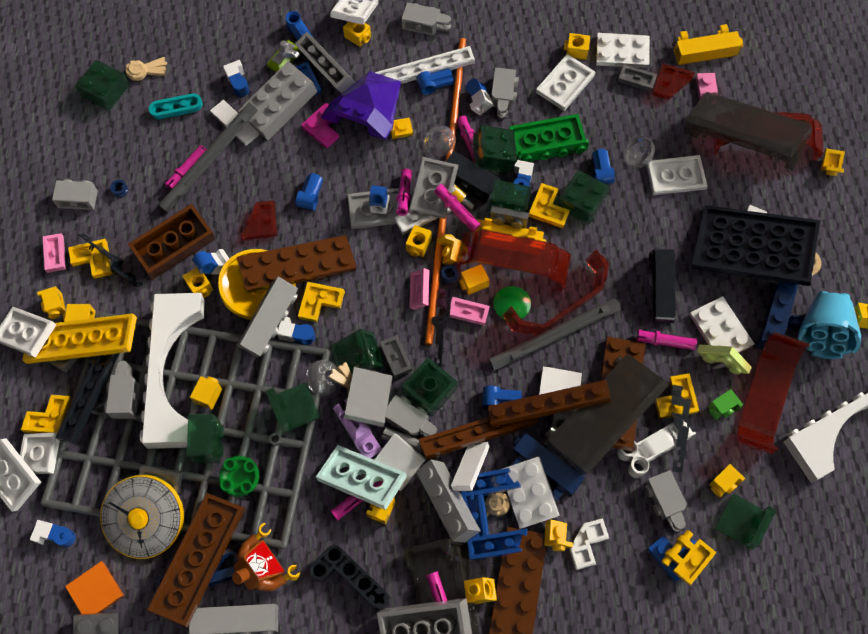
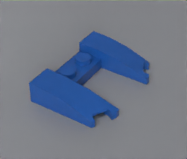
M509 468L479 473L473 490L461 491L462 497L480 529L479 533L468 540L470 560L476 561L522 552L519 545L522 536H527V529L490 535L488 530L484 496L521 488L519 481L514 483L508 473L511 471Z

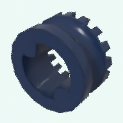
M115 180L111 183L110 190L115 197L121 198L127 195L128 187L123 180ZM117 186H121L122 190L117 192Z
M453 265L443 267L441 272L442 280L446 283H454L458 279V269ZM449 270L453 271L454 276L448 278L446 274Z
M790 315L787 329L798 331L804 318L800 317V315L798 317L797 315L795 317Z

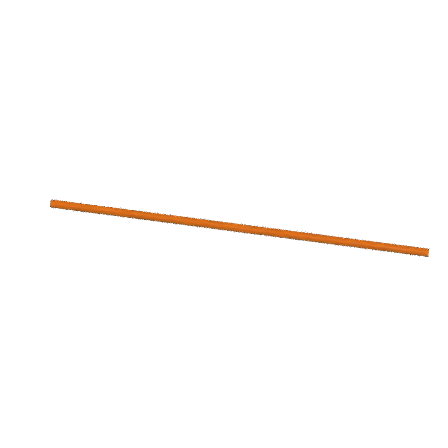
M459 39L458 49L466 46V39ZM463 67L457 68L455 73L446 161L453 152L455 145L456 120L458 118ZM439 218L437 239L445 235L446 219ZM437 240L425 345L428 346L433 344L434 325L432 317L436 316V299L438 298L443 245L437 243Z

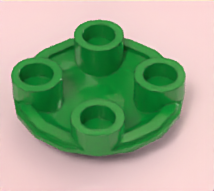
M506 286L497 292L493 304L497 315L503 321H518L529 314L531 300L527 292L522 288Z
M234 456L226 459L219 472L221 489L235 497L251 493L259 481V469L256 463L244 456Z

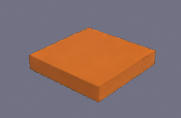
M103 561L65 586L81 614L101 613L124 597V594Z

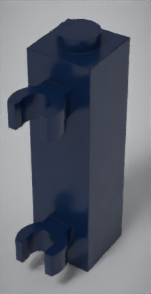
M527 433L523 437L519 436L513 443L515 446L514 453L519 457L512 465L540 457L546 478L558 486L552 493L556 503L564 492L572 497L585 478Z

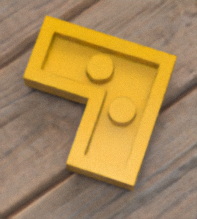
M541 183L530 209L529 217L563 229L570 210L553 204L558 194V188Z
M106 239L93 241L95 245L101 246L109 252ZM89 243L68 247L70 262L73 267L90 263L94 279L113 275L110 268L111 260L96 248L91 252V249L89 250Z
M307 282L298 318L317 323L322 306L341 308L345 290Z
M690 373L671 376L669 378L671 389L673 385L683 386L682 398L691 400L689 414L698 413L699 407ZM672 396L660 397L654 400L659 419L672 417L671 413L682 415L683 406L671 404Z
M51 395L45 413L26 412L21 430L24 433H58L71 406L72 398L70 396Z

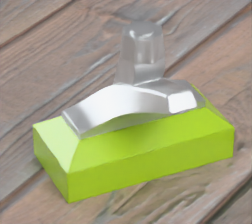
M283 40L280 43V49L267 62V67L277 72L288 61L292 64L302 51L290 40Z

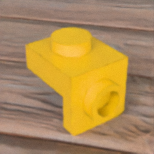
M825 149L821 171H826V175L837 176V173H843L842 164L845 151Z

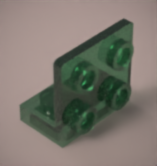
M359 329L331 345L337 367L346 362L351 373H353L354 367L380 370L384 367L374 332Z
M307 383L277 394L274 388L266 390L283 433L320 418Z
M733 494L715 529L753 550L760 545L777 510L770 506L763 510L742 497Z

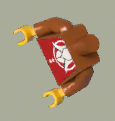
M263 523L259 526L255 535L252 534L241 544L236 556L238 561L234 565L236 572L233 573L232 579L238 585L244 583L249 590L258 589L260 591L272 592L286 584L289 579L292 581L297 580L300 572L292 575L290 572L295 570L297 565H291L288 568L287 574L283 575L285 570L265 541H259L261 537H267L271 532V529L268 533L261 531V528L266 524Z

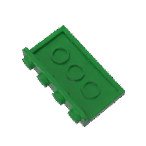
M579 114L509 126L516 160L525 162L540 159L547 160L556 156L564 157L567 154H581L588 150L589 141L585 138Z

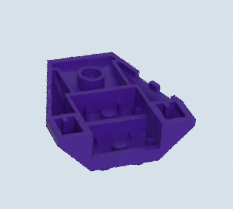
M369 71L333 100L321 117L335 124H338L342 117L368 126L370 136L386 140L394 126V116L396 114L401 81Z

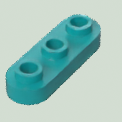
M192 93L154 101L149 105V112L154 119H164L197 112L202 108L203 102L198 94Z

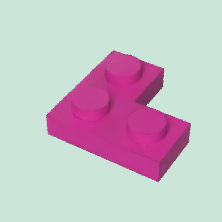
M327 103L301 124L302 129L326 149L339 138V134L329 127L332 122L321 117L329 105Z

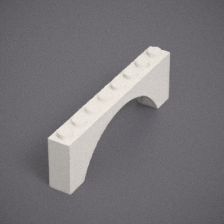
M201 293L154 294V301L151 302L153 318L149 321L151 337H148L150 354L146 357L148 373L145 374V385H147V390L143 393L145 411H142L141 419L144 425L143 430L140 431V442L147 449L196 447V426L192 421L178 414L167 400L163 386V369L168 352L176 339L189 326L204 318L205 300Z
M863 392L852 398L853 402L848 404L845 401L836 407L837 411L832 413L829 410L820 416L821 420L815 422L813 419L803 425L805 429L801 431L795 429L787 434L789 438L784 441V444L811 484L835 470L833 451L836 437L850 416L868 409V393L865 395Z

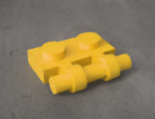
M686 530L683 535L680 534L677 537V542L674 546L664 553L665 557L661 562L666 567L672 561L676 563L677 566L672 572L690 586L716 552L701 539H698L693 544L690 541L693 533ZM685 547L689 551L682 559L678 553Z

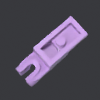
M338 403L333 409L360 454L371 459L375 458L382 448L373 436L367 423L345 419L344 411Z

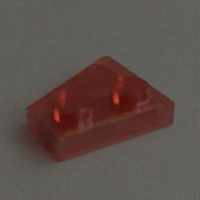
M663 63L653 96L670 100L694 78L695 72Z
M274 200L255 203L253 213L247 220V226L244 232L241 233L242 240L278 236Z

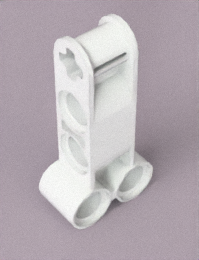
M683 421L684 424L682 426L687 427V423ZM673 422L638 443L634 441V448L631 454L625 453L622 449H617V455L621 460L630 462L628 472L632 477L641 478L648 471L649 462L677 447L678 430ZM690 427L687 440L696 435ZM634 464H640L643 471H637Z

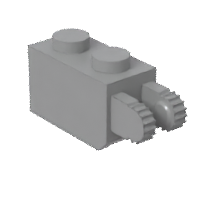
M407 2L402 16V29L428 35L436 34L437 30L449 32L451 29V17L441 14L440 9Z
M495 68L492 102L494 104L493 107H497V117L499 119H505L508 109L512 108V103H516L517 92H514V88H518L519 77H516V70Z
M122 360L116 366L115 375H110V382L107 383L108 399L105 401L104 410L112 419H136L140 385L132 377V367Z
M395 395L387 406L385 421L403 433L415 438L420 434L426 437L437 433L435 425L429 422L428 413L421 407L415 408L412 406L407 398L403 396L400 398Z
M671 470L649 478L645 482L646 486L644 488L649 498L652 497L655 503L653 508L658 517L661 516L662 520L667 519L672 531L680 532L686 526L682 512L685 510L687 503Z

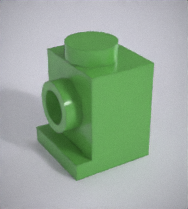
M730 389L710 403L708 406L709 413L714 419H719L722 416L726 419L734 412H737L743 406V403Z

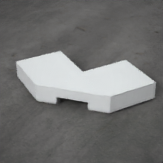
M603 518L584 523L573 542V547L569 550L575 570L596 565L590 544L609 539Z

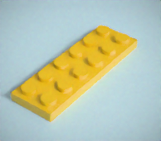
M131 313L55 323V328L36 358L24 353L22 361L30 364L131 352L137 317Z

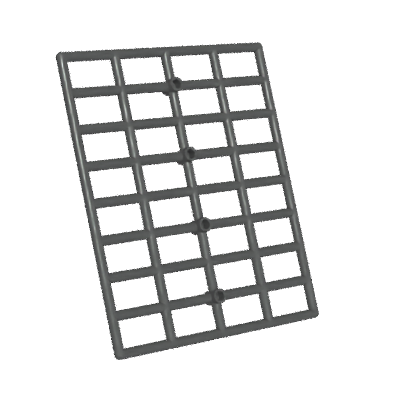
M102 312L98 318L116 315ZM137 318L135 326L150 328V320ZM188 327L179 337L171 370L163 369V377L168 378L165 388L168 402L170 403L176 379L196 382L197 384L200 376L208 377L207 373L216 339L238 343L242 335ZM188 334L209 337L199 375L178 372ZM269 340L268 344L270 346L262 357L256 384L235 381L243 351L236 343L227 380L215 378L219 381L218 383L221 387H225L216 423L212 426L194 423L199 405L192 401L187 419L194 423L197 431L213 434L203 474L182 471L187 448H179L174 469L152 466L157 449H148L144 464L123 461L134 421L142 422L140 413L136 414V419L126 420L115 459L94 456L104 421L110 417L104 410L105 401L108 399L106 386L102 402L94 406L91 412L98 416L86 454L65 451L68 443L60 441L54 474H49L41 499V506L100 517V508L80 505L92 464L113 467L104 499L110 489L117 484L121 469L140 472V466H149L183 472L182 479L201 482L190 524L183 523L181 530L182 532H187L207 493L208 485L220 486L219 477L211 476L220 438L227 436L242 439L238 456L244 457L247 455L250 440L269 443L271 448L262 485L257 484L253 492H259L260 494L251 533L248 535L234 532L231 540L245 542L252 534L255 535L262 522L267 496L270 494L290 498L281 539L261 537L259 541L264 540L268 547L286 549L330 351L324 348ZM147 347L142 365L128 363L132 367L133 372L140 373L138 378L140 387L137 411L145 386V374L148 373L146 357L150 354L149 347ZM273 348L293 351L285 389L264 386ZM125 353L119 354L110 375H115L118 362L123 360ZM301 353L322 356L313 394L292 391ZM94 356L85 358L72 402L94 360ZM233 389L254 392L244 431L223 428ZM261 394L282 397L275 431L271 435L252 433ZM290 398L311 402L303 441L281 438ZM281 446L301 449L292 490L270 486L278 449ZM63 459L83 462L71 503L50 500ZM228 495L227 501L235 504L236 497Z

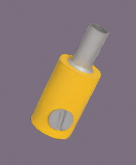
M454 184L452 195L457 197L459 203H463L471 210L474 204L465 198L467 194Z

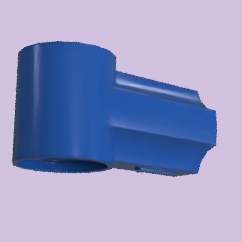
M290 11L286 14L287 30L293 34L297 41L306 32L312 36L298 12Z
M449 69L434 73L423 71L416 76L423 95L431 94L437 88L453 84L452 73Z
M597 149L592 152L594 184H614L615 174L614 169L610 166L608 151Z
M315 173L307 175L302 191H299L297 194L296 207L312 211L316 209L318 194L323 183L322 177Z
M497 386L483 387L482 408L488 409L490 405L521 399V391L503 390Z

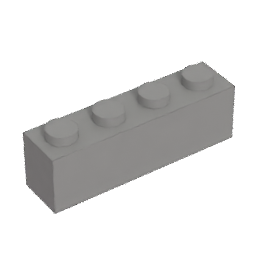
M308 32L295 43L302 53L341 93L356 83Z
M280 277L274 278L237 346L256 357L261 356V354L265 355L270 346L268 344L270 338H274L279 330L277 326L280 320L284 321L289 312L287 311L289 304H293L298 296L296 294L298 288Z
M430 460L419 468L416 472L451 540L465 543L479 533L480 529L459 491L452 490L451 484L453 479L444 462Z
M263 604L197 608L189 624V634H273L278 632V605Z

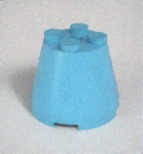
M821 291L817 294L799 329L798 343L800 347H805L812 352L811 355L824 359H842V355L851 352L856 353L861 346V332L850 295L846 293H828L826 291Z

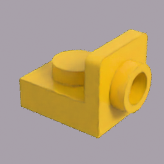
M410 118L394 120V126L390 132L392 139L413 136Z
M445 234L438 238L437 243L445 246L442 251V264L451 265L457 262L461 241L450 234Z
M546 520L544 545L552 547L553 551L560 552L565 551V548L573 547L572 542L566 541L567 523Z

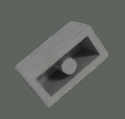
M68 179L63 181L56 180L52 201L58 208L94 210L98 190L93 182L87 180L81 182Z

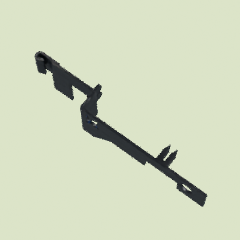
M78 234L90 244L89 250L91 249V252L96 248L113 261L110 268L115 271L116 275L119 274L123 278H130L129 283L135 287L143 286V283L136 282V276L131 272L122 273L123 268L121 266L124 262L122 258L109 253L101 246L95 245L87 235Z
M447 288L438 289L440 295L436 299V307H445V314H437V317H432V323L436 329L435 344H439L438 358H434V368L442 367V353L445 352L443 351L445 349L443 348L445 318H450L451 299H446Z
M673 385L671 404L683 406L682 415L671 413L672 417H674L673 422L678 430L676 446L681 447L678 450L679 453H677L679 461H673L672 471L682 473L690 419L688 417L691 400L682 398L683 386ZM683 421L688 422L687 427L682 426L684 424ZM677 462L681 463L680 467L676 466Z

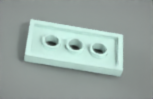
M337 445L316 476L319 482L384 510L388 508L407 477L403 471ZM349 467L347 472L340 473L342 468ZM366 474L364 479H356L358 475ZM383 481L380 487L373 486L375 482Z

